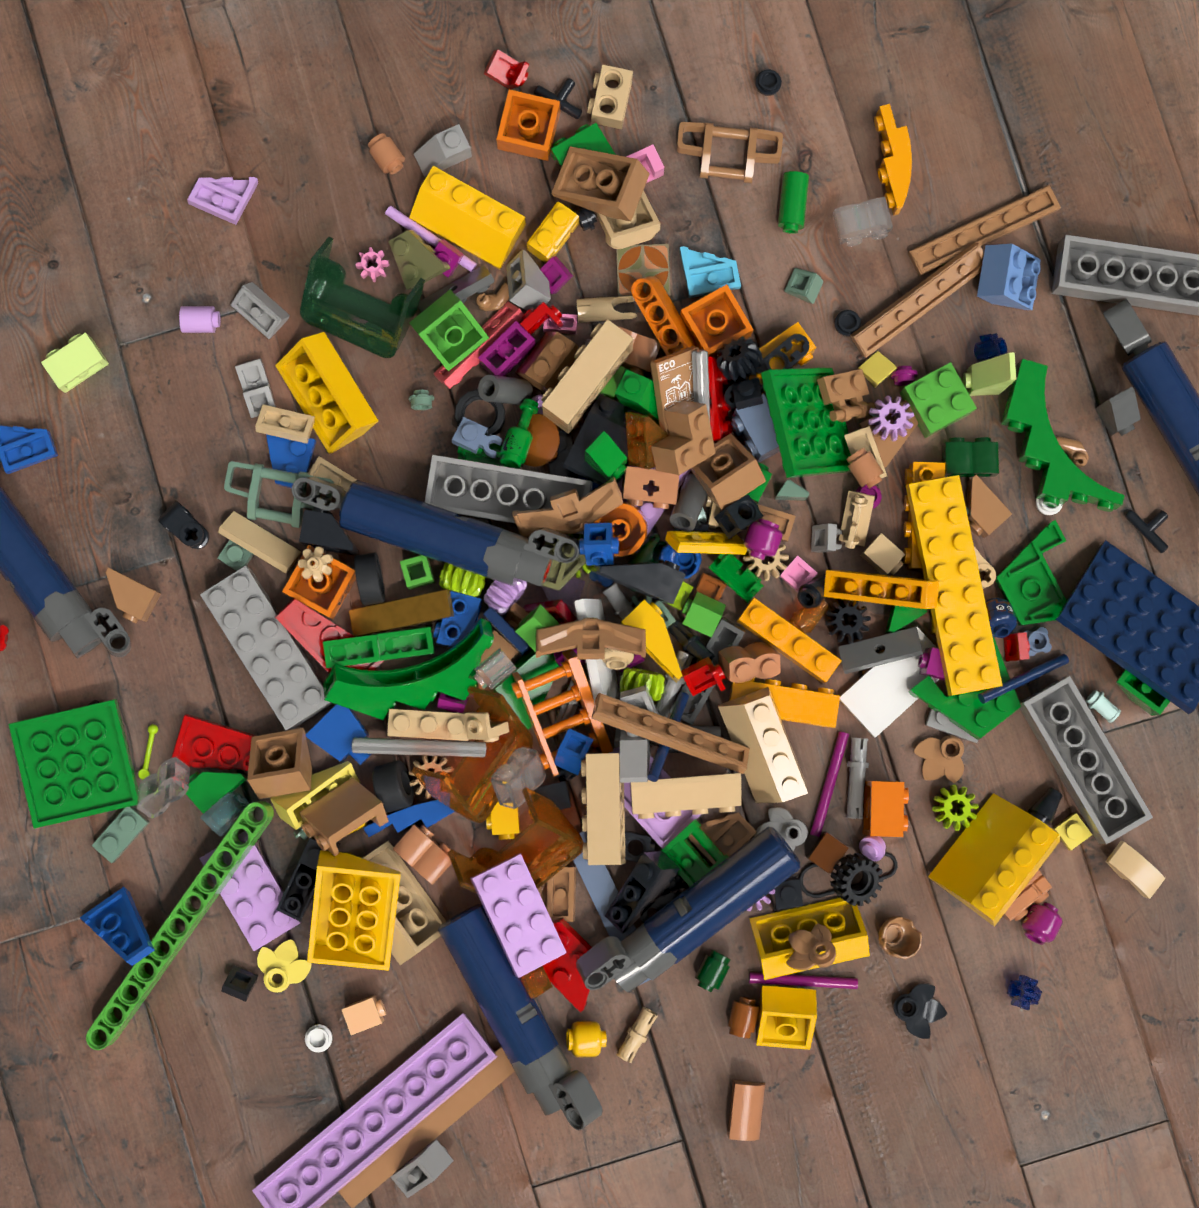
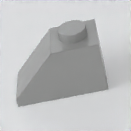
M458 124L434 135L414 153V157L424 178H426L433 166L444 170L471 158L472 154L469 143Z
M522 249L506 265L509 301L528 311L531 308L536 309L542 302L547 305L551 295L548 279L530 255Z
M621 730L620 783L648 782L647 776L649 774L651 756L650 740Z
M435 1140L396 1171L391 1178L405 1196L409 1198L432 1183L454 1160L450 1157L446 1148Z

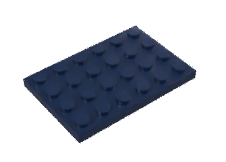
M1105 540L1099 546L1055 620L1187 714H1190L1199 703V606Z

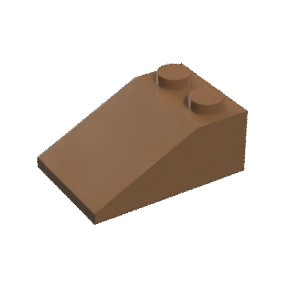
M570 146L551 194L554 197L604 216L631 222L650 173L638 159Z

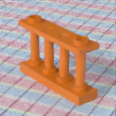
M573 649L562 652L565 660L561 663L562 666L524 682L518 672L512 673L515 680L511 684L517 699L522 698L542 750V754L538 755L544 770L549 768L553 776L559 774L554 763L558 750L550 752L546 739L569 728L571 729L583 723L585 725L589 724L591 733L588 734V737L594 739L591 747L593 746L594 749L598 747L602 754L613 751L604 724L591 719L594 708L593 695L580 660H577V654ZM564 676L572 678L574 685L570 687V690L532 705L528 691ZM572 700L576 702L580 700L583 709L579 710V714L541 729L537 715Z

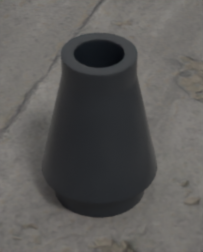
M822 574L818 578L800 586L797 598L802 606L814 608L821 604L824 599L826 574Z
M1048 788L1047 792L1028 810L1029 814L1038 818L1047 826L1052 825L1063 795L1053 788Z

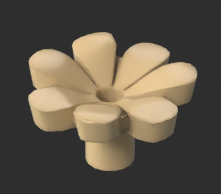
M320 546L316 547L313 553L309 548L303 551L305 559L298 561V567L305 569L302 572V577L309 579L313 576L316 582H321L323 580V573L326 575L332 573V568L327 565L333 561L332 555H323L324 549Z

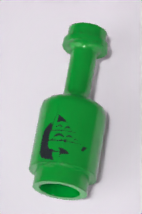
M523 400V403L520 405L522 414L518 426L510 427L507 430L499 455L501 456L500 462L509 468L519 469L521 464H524L533 440L528 427L532 415L537 414L539 405L534 400Z

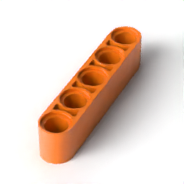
M648 276L636 280L631 287L632 296L665 354L670 355L691 346L698 347L659 279L654 276ZM644 283H647L651 288L649 296L643 291ZM657 306H660L664 311L662 319L656 314ZM670 329L677 333L676 342L671 340L669 336Z

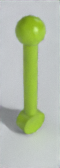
M151 724L148 727L149 738L143 769L138 773L139 778L142 780L148 779L150 776L148 766L154 736L158 732V727L155 724Z

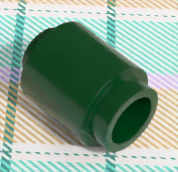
M711 949L710 954H706L695 976L699 980L697 985L709 992H712L714 988L719 990L730 968L728 964L731 959Z

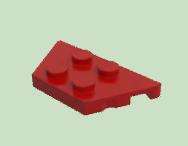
M562 918L552 922L566 950V954L537 969L581 1013L587 1005L590 990L586 988L576 968V962L592 947Z

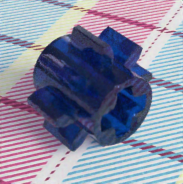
M997 333L979 336L981 342H977L974 346V354L979 362L1007 354V344L1003 338H998Z
M1019 975V980H1011L1007 992L1012 999L1010 1004L1024 1010H1030V1005H1038L1042 993L1039 987L1036 986L1038 980L1025 975Z

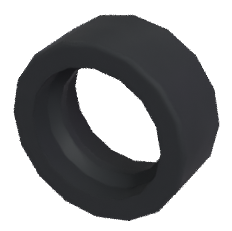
M478 389L468 391L459 399L455 407V419L458 427L463 417H465L467 406L473 401L483 400L479 395ZM489 402L495 409L496 417L493 425L488 428L486 436L499 434L505 424V410L502 403Z
M377 553L356 555L354 558L355 574L362 604L365 606L383 603L385 601V590Z

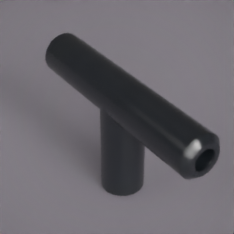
M566 79L557 95L540 85L535 88L534 94L536 96L560 101V110L573 118L579 119L582 115L581 109L565 101L575 86V82L572 79Z
M1130 510L1125 514V518L1160 553L1168 549V545L1154 532L1168 519V514L1165 511L1160 510L1147 524L1134 510Z

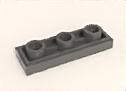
M483 265L417 302L416 305L422 313L449 290L464 303L469 296L486 291L490 284L495 281L491 273Z
M917 627L838 647L845 674L923 654ZM885 650L883 653L878 654V651Z

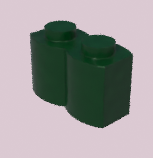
M962 437L949 438V442H945L942 445V463H945V477L958 475L959 477H974L975 475L978 477L997 476L999 474L998 442H991L989 437L975 438V442H965V438Z

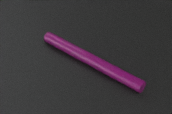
M841 731L838 733L811 828V835L821 836L848 741V733Z
M750 972L749 983L844 989L858 988V978L788 974L764 980L762 973Z

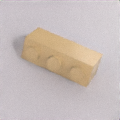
M389 709L387 736L470 741L467 734L465 714Z

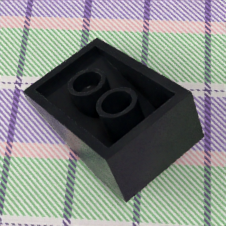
M600 393L563 464V468L594 483L603 485L607 480L585 461V450L605 431L628 459L648 416Z
M659 560L658 563L591 565L589 569L630 589L669 604H674L686 576L685 573L679 571V565L667 560Z

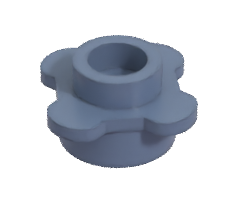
M1040 627L1037 631L1031 632L1027 630L1023 632H1027V639L1030 644L1029 656H1035L1038 652L1048 653L1051 650L1052 646L1049 643L1046 628ZM1035 639L1039 640L1038 644L1034 643Z

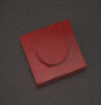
M1027 632L1009 634L1007 637H1004L1006 662L1029 659L1030 644L1027 639Z

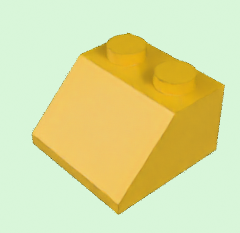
M762 986L759 1000L760 1009L758 1013L756 1045L810 1050L817 1019L816 990Z

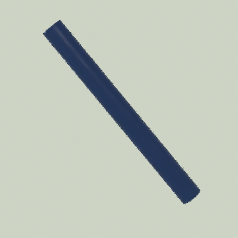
M1062 654L1003 682V686L990 688L978 694L979 701L982 704L991 701L1068 664L1069 658L1066 654Z
M679 693L670 719L680 722L689 699L687 693ZM662 744L659 745L647 776L648 780L652 782L658 781L670 747Z

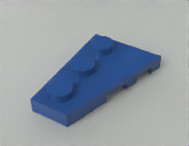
M122 887L80 917L84 923L131 966L154 951L130 891L125 887Z

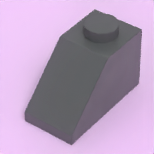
M1133 387L1108 399L1096 408L1110 436L1118 432L1121 436L1135 429L1133 424L1141 419Z

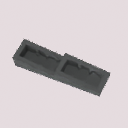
M722 617L706 645V648L715 655L711 661L714 666L719 664L718 652L727 647L737 646L746 629L725 617ZM686 683L684 684L680 692L687 693L689 699L681 720L690 725L694 723L714 686L692 696ZM676 700L673 703L669 713H672Z

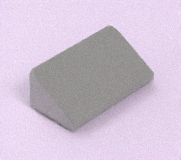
M253 282L243 285L230 304L268 339H271L290 317L285 310Z

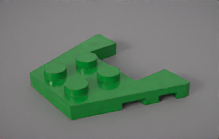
M1056 520L1050 522L995 579L1005 600L1012 605L1019 626L1057 621L1055 619L1067 601L1043 556L1044 552L1066 542Z
M993 637L1001 681L1003 683L1009 680L1010 677ZM927 676L908 691L910 695L919 698L928 704L929 708L949 718L950 722L977 740L981 739L1021 708L1015 690H1011L982 704L979 701L978 694L988 689L946 697L930 676Z

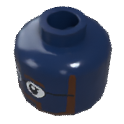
M991 598L985 601L992 637H1007L1017 625L1012 605L1007 600L1000 598Z

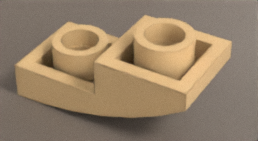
M1124 841L1119 842L1105 861L1120 878L1128 880L1143 897L1148 899L1153 896L1165 880V877L1149 861Z

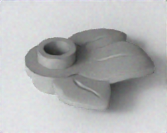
M775 807L770 808L768 811L770 822L759 826L756 830L757 833L754 835H758L768 826L778 831L794 851L796 846L806 841L808 829L802 821L793 819L788 810ZM791 828L798 830L797 838L790 836L789 831Z

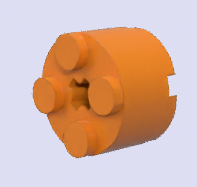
M623 502L622 505L593 522L612 523L613 537H618L619 554H614L615 557L633 554L642 546L647 536L648 524L644 514L638 507L627 502ZM624 523L626 525L624 528L627 532L626 535L623 533L616 535L614 533L616 531L614 524L620 525Z

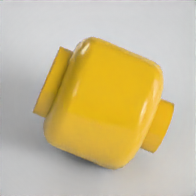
M576 1021L572 1024L571 1028H567V1050L571 1051L575 1057H597L601 1052V1047H606V1031H601L600 1025L596 1021Z

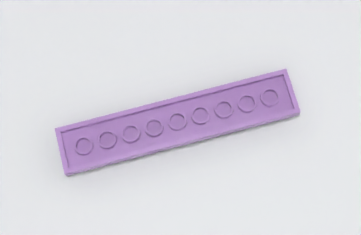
M461 1014L252 1190L264 1208H319L498 1056L467 1015Z

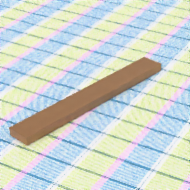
M502 1047L495 1051L498 1056L495 1060L338 1191L351 1208L359 1204L515 1072Z

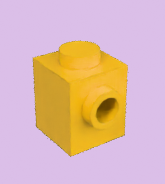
M518 800L490 802L491 813H486L487 830L492 829V835H498L499 840L515 839L514 833H520Z

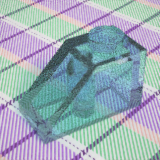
M227 793L200 818L219 836H225L249 802L239 793H236V795Z

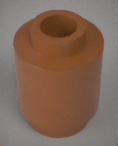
M740 996L739 1001L733 1000L728 1023L730 1027L729 1034L750 1039L751 1033L755 1031L760 1006L755 1005V999Z

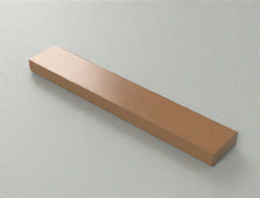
M1047 185L909 251L908 255L920 277L945 265L974 242L983 247L1060 210L1061 207L1050 185Z
M974 242L852 333L850 336L861 355L867 358L981 272L984 257L981 246Z
M598 693L595 699L591 719L744 774L747 769L750 750L748 747Z

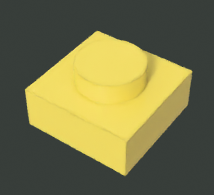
M1077 813L1071 814L1053 828L1054 831L1060 834L1061 841L1070 851L1092 836V833Z

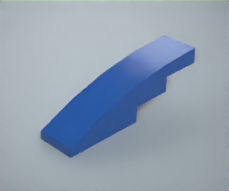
M472 795L417 804L387 815L389 822L381 827L376 823H372L364 827V830L368 837H371L393 824L396 831L401 832L419 820H422L426 828L475 799Z

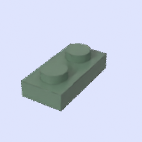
M132 806L126 807L93 843L92 847L110 863H114L150 822Z

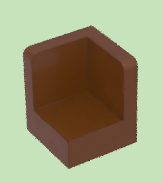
M823 832L806 858L825 872L831 874L835 864L838 865L839 860L849 848L829 833Z

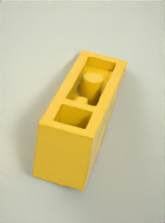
M644 599L621 624L646 629V653L677 683L681 679L682 673L664 619L660 616L662 611L653 602L649 604Z

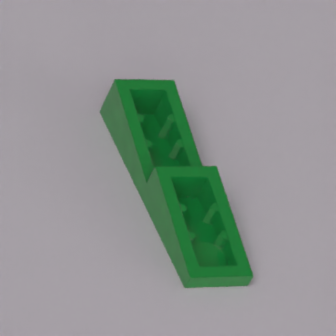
M432 626L323 641L326 668H333L334 664L348 666L435 653Z

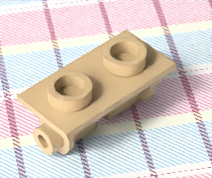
M848 491L841 526L842 534L839 536V541L845 542V547L854 549L856 545L865 546L875 496Z

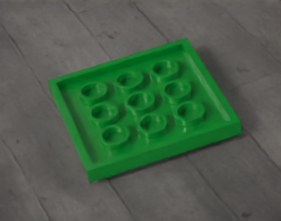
M833 368L775 369L762 372L763 389L766 392L770 408L769 413L773 420L776 441L779 445L786 478L851 472L848 468L850 464L846 460L851 456L844 435L849 434L846 421L840 422L830 419V412L834 411L833 405H824L817 382L822 377L834 375Z
M117 699L8 724L34 829L142 803Z

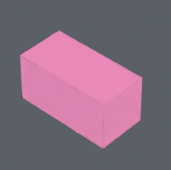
M562 314L563 316L560 320L563 326L560 329L549 318L544 322L543 331L576 335L577 315Z

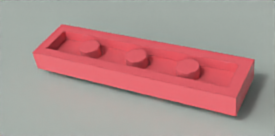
M508 301L482 326L489 339L450 371L442 365L434 373L435 377L449 389L458 384L472 367L479 364L478 358L515 321L520 323L524 313L520 308Z

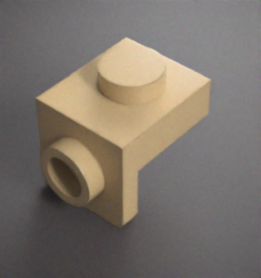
M487 712L465 713L468 739L494 742L499 740L500 735L509 732L508 721H490Z

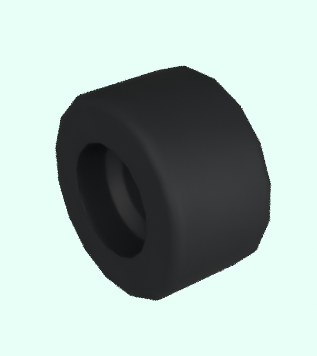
M397 760L376 766L372 773L373 787L376 797L384 806L385 812L389 813L412 806L414 802V788L410 785L412 780L405 764Z

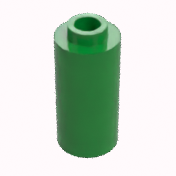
M789 171L783 173L778 227L782 228L785 233L796 234L798 230L804 228L809 175L803 172Z

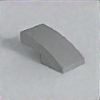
M258 358L235 365L251 418L259 416L262 405L276 407L262 359Z

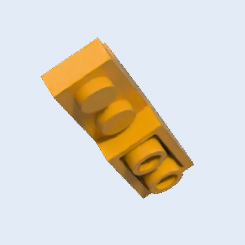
M886 104L879 107L876 116H874V124L877 132L881 131L883 141H881L882 153L884 157L888 156V158L883 159L880 168H878V177L880 183L885 184L887 191L885 193L886 206L888 209H892L894 216L900 213L908 193L912 169V153L907 126L896 128L891 106Z

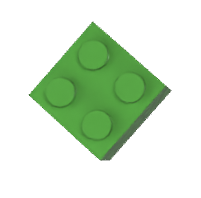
M451 290L447 291L409 322L448 371L489 339L488 335L462 301Z
M951 362L907 385L900 392L903 400L909 403L924 438L963 419L977 409Z

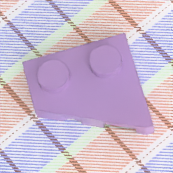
M222 177L221 179L199 178L187 199L188 204L236 225L258 185V179L255 177H249V180H233V177Z

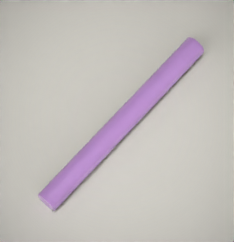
M389 206L386 210L385 215L406 229L414 230L422 240L434 248L441 241L440 238L394 207ZM465 255L459 263L470 272L474 271L477 263Z

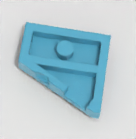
M685 246L680 247L679 251L689 298L708 295L726 284L730 290L741 288L736 260L725 257L718 258L714 254L689 250Z

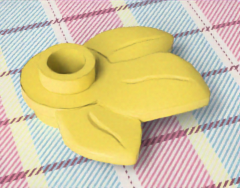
M291 939L281 943L275 951L262 947L258 954L257 964L264 973V984L272 992L284 991L290 984L303 981L310 972L312 963H308L307 960L298 959V948ZM278 973L282 976L281 983L274 982V974Z

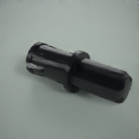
M677 620L670 626L669 632L681 643L684 652H689L698 662L707 657L711 661L714 659L715 655L700 641V636L694 635L680 620Z

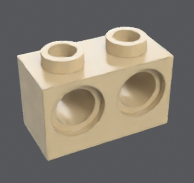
M602 65L601 73L595 74L593 89H597L595 98H590L587 113L592 114L591 123L622 129L633 80V71ZM614 80L619 83V86L609 88L606 86V83ZM604 105H610L614 110L611 113H603L600 108Z

